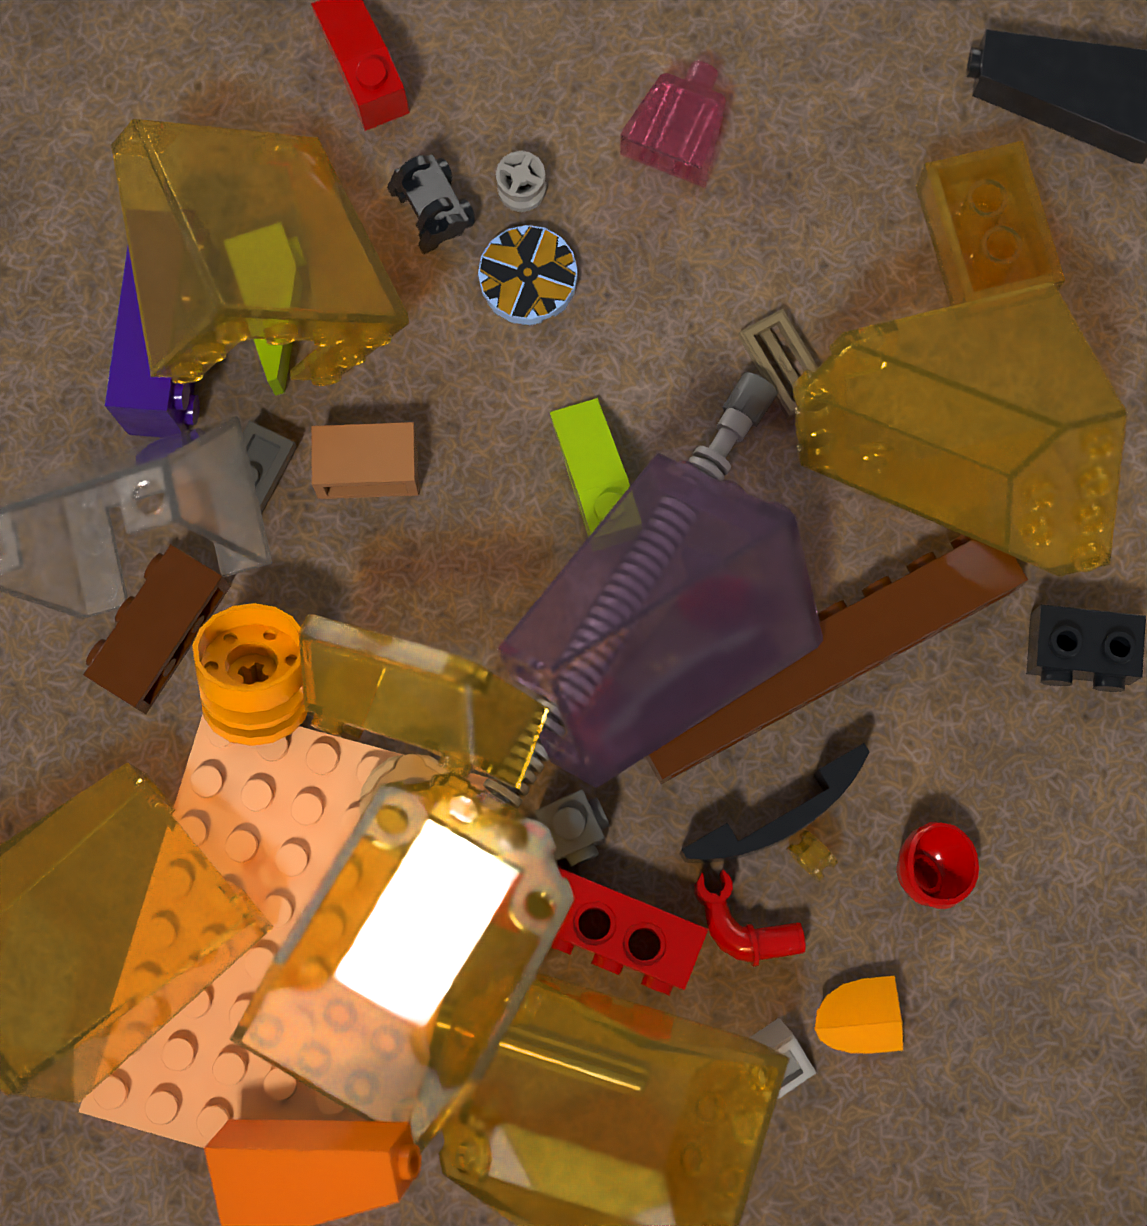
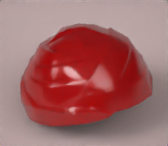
M929 822L912 831L902 844L898 854L896 872L900 885L915 902L937 909H948L962 902L975 888L979 875L978 854L973 842L966 833L955 825Z

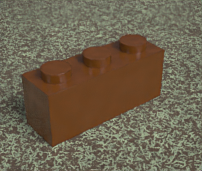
M171 544L164 554L158 553L151 560L144 573L145 583L135 597L130 596L122 603L115 616L117 625L107 640H99L91 649L86 659L88 668L83 674L144 714L148 713L193 645L199 629L210 619L231 587L223 576Z

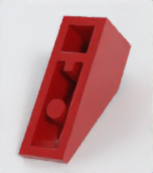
M319 0L312 3L313 12L364 130L367 131L409 114L405 88L363 0Z

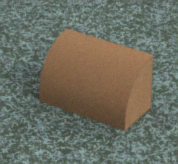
M414 422L312 426V486L318 499L419 495L418 452Z

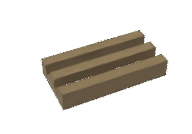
M783 309L739 332L738 337L762 378L770 382L777 390L778 394L775 400L787 420L796 417L803 410L807 411L813 408L816 403L824 402L832 397L833 392ZM777 325L815 388V391L808 394L770 329ZM760 334L798 398L797 401L793 402L755 339L757 335Z

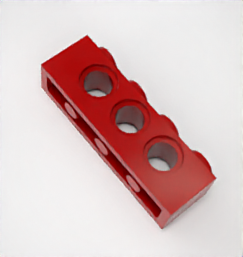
M512 848L508 850L485 906L487 910L496 913L492 923L520 935H522L525 926L545 933L542 944L568 955H571L574 946L594 954L591 964L619 976L625 966L644 974L641 985L667 996L671 995L673 987L680 990L686 989L709 930ZM540 890H552L561 899L559 912L550 919H540L533 915L531 911V899ZM593 909L603 911L610 920L609 932L598 940L586 938L579 929V921L582 915ZM642 929L653 932L659 940L657 955L645 961L635 958L628 946L630 936Z

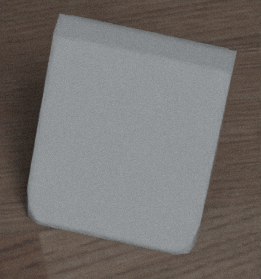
M779 1018L737 1046L739 1054L772 1103L816 1074L795 1036Z

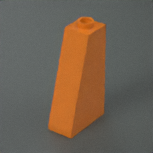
M228 1119L204 1147L221 1226H314L400 1202L413 1180L419 1176L422 1162L420 1148L413 1142L410 1122Z

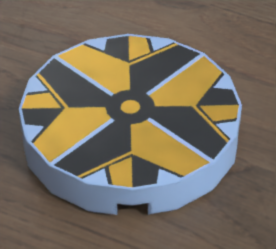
M524 225L507 229L491 240L481 256L478 277L482 294L494 313L511 323L533 325L542 323V320L548 319L553 315L555 317L566 309L575 294L578 272L573 252L562 237L546 228Z

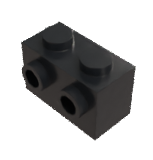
M1041 604L1030 614L1026 674L1041 676V683L1050 686L1073 685V679L1093 681V689L1098 691H1125V685H1131L1143 676L1146 616Z

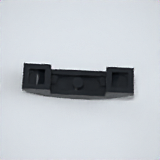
M863 743L820 768L814 774V777L822 788V793L740 841L737 840L730 826L726 823L681 849L679 854L685 863L722 862L758 853L792 837L821 816L841 797L863 767L869 754L868 748Z

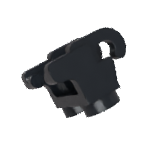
M433 154L429 156H416L405 162L400 168L394 170L387 186L392 197L397 196L400 203L409 201L418 218L416 227L420 232L418 234L420 238L418 246L423 254L438 248L439 244L443 241L461 236L464 229L472 227L475 222L471 204L465 198L458 200L450 186L452 183V173L447 161L442 157L435 159Z

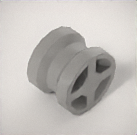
M525 151L511 152L503 157L496 170L499 198L506 207L513 211H531L539 206L545 198L546 175L543 163L537 156ZM526 184L531 185V187H527L519 191L521 186H525Z

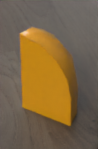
M895 975L864 978L848 982L826 995L816 1013L815 1031L820 1041L832 1049L847 1053L872 1054L903 1051L902 1019Z

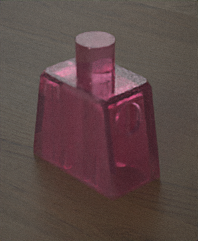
M693 61L685 79L669 73H662L623 128L620 135V155L706 188L722 128L727 99L723 94L712 90L718 77V71L708 63Z

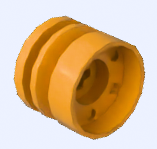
M252 603L232 606L214 614L199 629L193 643L194 662L203 717L213 732L230 742L249 746L274 743L292 734L306 719L311 704L304 632L296 620L276 607Z

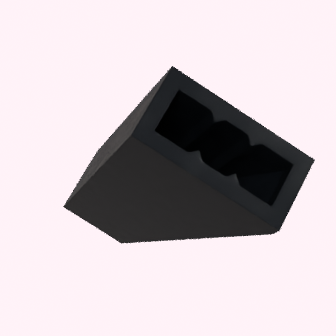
M987 29L979 48L971 47L966 77L974 78L973 97L1132 163L1143 164L1146 160L1147 50Z

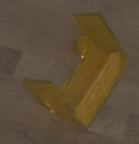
M306 614L298 637L304 711L314 716L311 726L341 737L342 732H345L359 739L364 730L429 750L440 756L437 766L452 773L469 777L471 770L475 769L490 775L510 787L520 788L548 714V707L483 666L461 656L317 615Z

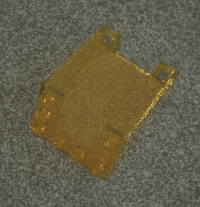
M133 118L111 144L151 377H171L175 383H192L202 379L205 372L217 362L225 359L228 352L246 339H266V342L270 345H284L296 340L314 341V344L319 347L290 370L291 380H311L315 386H328L341 381L343 374L354 366L364 363L369 354L378 347L389 344L392 341L391 337L409 324L408 313L318 137Z
M128 762L0 844V1090L6 1095L10 1096L13 1094L29 1098L80 1103L274 928L241 887L225 880L172 815L177 810L149 775Z

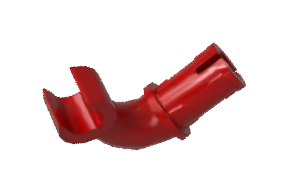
M724 870L720 872L719 877L722 891L717 895V893H711L705 888L704 875L701 873L695 884L694 893L696 899L705 907L706 922L710 936L723 952L736 960L750 962L753 967L759 966V960L805 953V937L800 922L755 929L753 924L740 926L731 915L727 901L733 890L731 877Z

